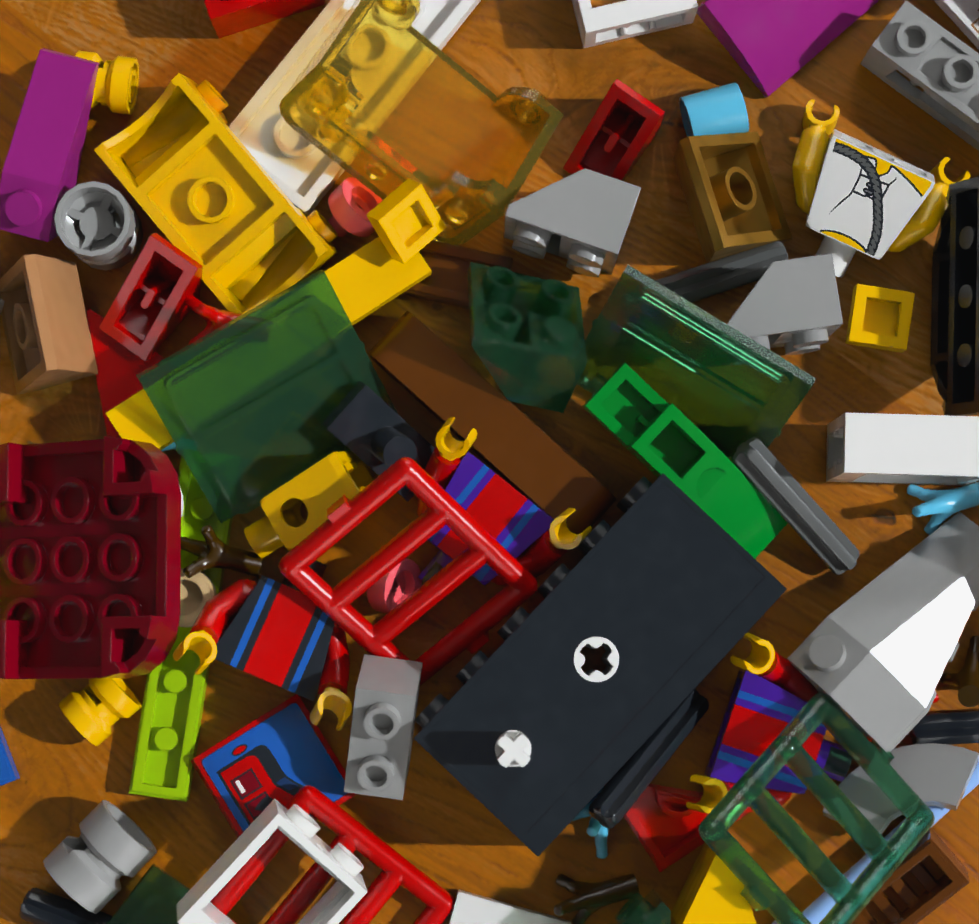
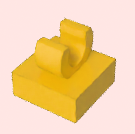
M410 178L366 214L390 256L403 264H406L446 228L422 184Z
M856 284L853 288L845 344L900 353L906 351L915 293Z

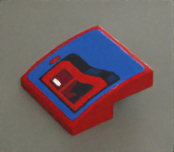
M298 694L191 760V763L237 838L274 799L285 807L303 786H314L338 806L357 795L344 792L346 771L318 726L311 723L310 713Z

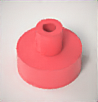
M354 177L346 178L328 197V205L333 215L328 222L339 237H344L348 232L362 238L369 237L375 229L366 214L383 200L377 191L363 180Z
M405 558L367 590L370 606L377 612L387 614L422 586V580L418 578L421 573L418 565L413 560Z

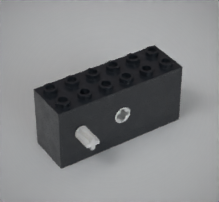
M663 473L653 484L643 476L616 505L624 515L612 527L603 519L577 547L584 555L578 564L570 570L561 563L537 589L545 599L532 613L529 614L521 606L497 631V634L505 640L490 657L480 650L456 675L464 685L455 695L448 700L439 693L415 719L423 729L414 739L537 856L551 844L787 590ZM602 645L606 652L601 659L607 665L603 672L591 669L584 673L581 666L586 659L580 653L581 649L584 646L596 649Z

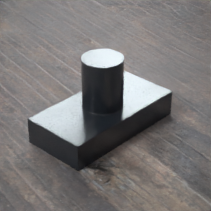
M360 380L321 423L322 426L378 476L402 457L412 458L425 469L435 449ZM406 486L397 492L407 502L415 495Z

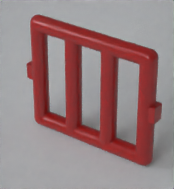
M410 457L398 459L351 500L345 495L339 498L327 509L328 519L284 555L279 562L280 572L370 655L403 660L410 659L391 641L477 570L487 564L508 585L415 660L423 662L420 686L464 650L467 649L473 654L490 640L489 630L534 595L538 588L536 578ZM406 486L428 507L426 511L333 588L309 567L400 489ZM445 525L469 546L374 625L351 605L353 601Z
M306 785L301 787L285 806L289 810L293 804L298 805L333 831L337 836L328 845L332 849L337 843H341L352 853L357 850L382 870L367 888L368 892L339 924H369L400 885L427 905L412 924H443L453 912L455 899L449 892L314 786ZM277 829L210 902L227 916L289 838ZM314 862L264 924H295L333 877L318 863Z

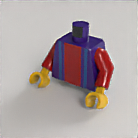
M449 417L437 432L435 438L436 447L424 470L534 577L544 574L569 549L579 546L592 531L591 526L586 528L581 534H574L568 529L566 520L576 511L575 508H568L555 519H552L468 451L477 438L478 433L475 428L470 431L465 441H459L452 437L450 426L454 422L455 417ZM419 498L416 512L417 517L428 509ZM447 525L427 540L439 551L418 578L423 582L428 581L469 547ZM487 564L471 575L483 586H487L490 582L503 587L508 585Z
M748 632L743 638L751 642L752 650L750 655L744 660L734 655L730 657L733 665L744 670H739L704 773L707 776L694 774L690 777L691 782L699 783L703 786V796L699 802H686V807L690 810L710 815L717 814L720 811L748 814L781 806L790 799L792 793H805L812 772L842 782L848 773L852 761L853 748L824 739L830 715L820 710V693L787 658L774 651L773 645L769 641Z

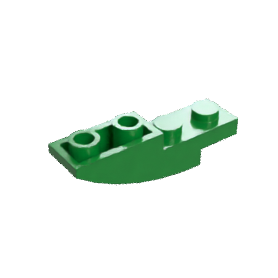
M622 363L582 406L657 478L662 473L665 474L754 559L788 524L748 478L673 403H667L626 363Z

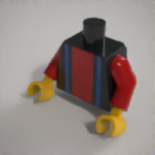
M316 560L309 567L322 578L327 565ZM259 574L253 580L239 579L207 600L191 628L190 634L173 652V659L177 662L187 650L194 651L200 658V665L195 670L197 675L201 674L216 659L314 701L318 692L319 698L310 713V721L316 726L322 718L323 709H329L337 715V731L343 728L351 714L352 703L347 696L350 658L346 632L285 576L282 583Z

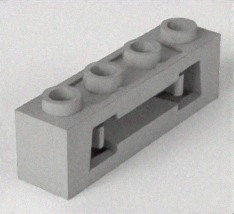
M905 1L871 45L860 64L979 151V53L911 3ZM896 70H898V71L901 72L903 75H905L906 77H908V78L910 79V82H909L907 79H905L903 76H901L899 73H897ZM915 86H920L921 88L924 89V91L922 92L921 90H919V89L916 88Z

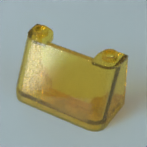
M355 0L281 100L279 105L280 113L296 132L382 200L408 178L421 183L446 226L434 240L457 246L462 245L506 214L509 204L515 199L564 114L549 103L543 94L533 88L511 87L497 97L411 26L420 12L419 0Z

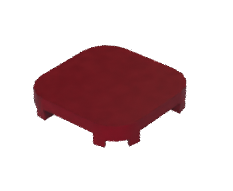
M104 436V439L26 445L8 442L0 445V678H133L150 673L167 658L176 641L180 621L181 492L178 474L168 456L151 443Z

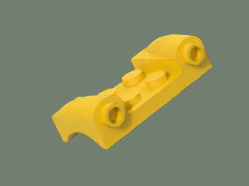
M178 73L169 82L159 99L140 118L117 135L102 142L94 151L172 245L203 266L201 279L223 306L230 312L256 316L296 290L338 252L332 244V241L338 234L317 210H314L310 215H306L301 209L295 207L226 125L228 120L222 111L229 105L217 89L206 79L198 85L192 79Z

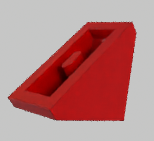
M616 79L563 169L570 174H574L586 168L624 181L659 132L665 111Z
M157 233L151 234L99 329L144 361L150 359L192 310L185 304L186 297L193 295L200 300L203 266Z

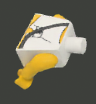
M811 99L808 101L803 114L802 126L804 130L801 133L792 164L796 204L803 212L808 214L806 226L825 235L816 255L832 253L835 276L842 278L856 250L880 260L886 251L901 252L931 234L949 205L946 200L949 184L970 179L971 175L966 169L955 182H952L944 174V167L949 162L950 157H944L929 173L834 129L840 114L839 107L834 105L831 118L821 121L812 114L815 99Z

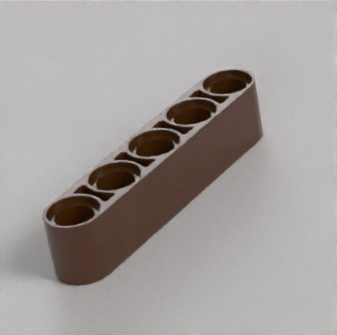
M408 311L399 318L367 353L379 367L441 423L444 424L449 417H455L454 422L450 426V431L461 441H465L470 431L475 428L478 434L470 449L511 486L552 519H555L568 508H575L576 511L566 520L567 527L572 533L581 534L589 526L592 528L616 501V498L604 485Z

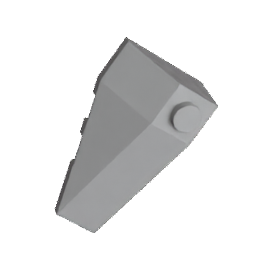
M958 512L829 614L787 658L814 686L825 701L886 754H889L929 712L937 695L935 688L947 662L953 661L960 646L958 639L971 611H975L979 605V526L961 512Z

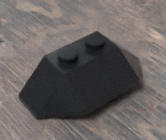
M979 176L949 184L946 196L949 205L941 218L932 256L930 366L937 391L944 400L942 404L944 415L947 416L979 415Z

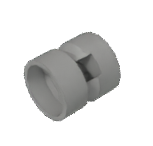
M96 181L80 183L68 190L57 204L54 220L58 236L70 251L91 268L105 271L121 268L132 261L140 250L144 235L141 220L124 196L109 184Z
M102 800L79 823L81 832L79 837L67 836L43 860L45 868L55 882L79 905L95 914L100 912L122 889L120 883L122 876L134 877L157 854L156 847L141 828L123 811L107 800Z

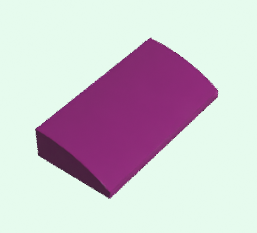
M705 0L698 6L696 13L766 98L879 0Z

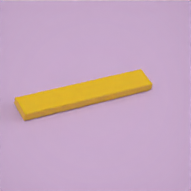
M377 237L256 315L257 317L269 318L271 320L267 342L240 337H222L105 414L122 439L151 443L159 450H162L431 275L432 270L419 252L406 264L393 259L381 239Z

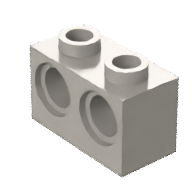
M364 654L355 690L344 792L403 800L410 766L423 662Z

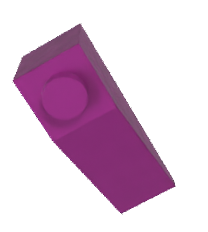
M45 48L40 49L1 174L0 230L49 242L58 236L54 220L56 208L64 194L76 186L98 72V62Z

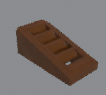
M930 828L840 911L852 924H879L864 907L872 900L891 921L889 924H917L970 883L968 871L934 830ZM927 856L944 873L938 880L921 862ZM908 871L926 889L922 895L918 896L902 877ZM889 886L908 905L903 912L883 892Z

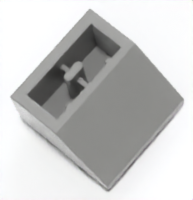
M584 168L509 204L505 214L504 238L513 240L512 248L534 258L544 259L547 252L568 259L566 267L577 273L590 277H599L600 271L612 275L641 187Z
M832 253L772 262L711 345L712 356L727 355L728 362L735 364L762 359L763 352L776 347L784 346L786 355H798L820 350V344L829 342L828 337L843 324Z

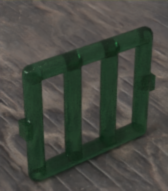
M817 693L804 705L699 825L698 831L704 842L745 886L740 894L756 911L767 910L779 924H812L728 831L749 806L836 902L819 924H852L932 827L935 817L931 809L890 765V762L895 758L891 752L888 751L886 753L876 742H870L827 694ZM821 723L906 817V820L888 841L885 840L802 747L804 742ZM785 764L871 859V862L852 884L765 788Z

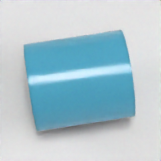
M736 82L679 98L680 113L687 137L749 132V119L745 101Z

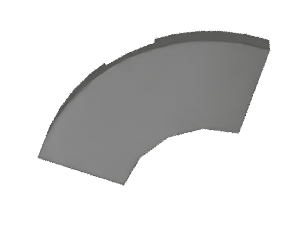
M937 743L907 745L895 748L889 754L884 752L861 764L838 785L823 809V815L875 839H879L892 820L910 809L937 806L957 811L979 761V753L963 747Z

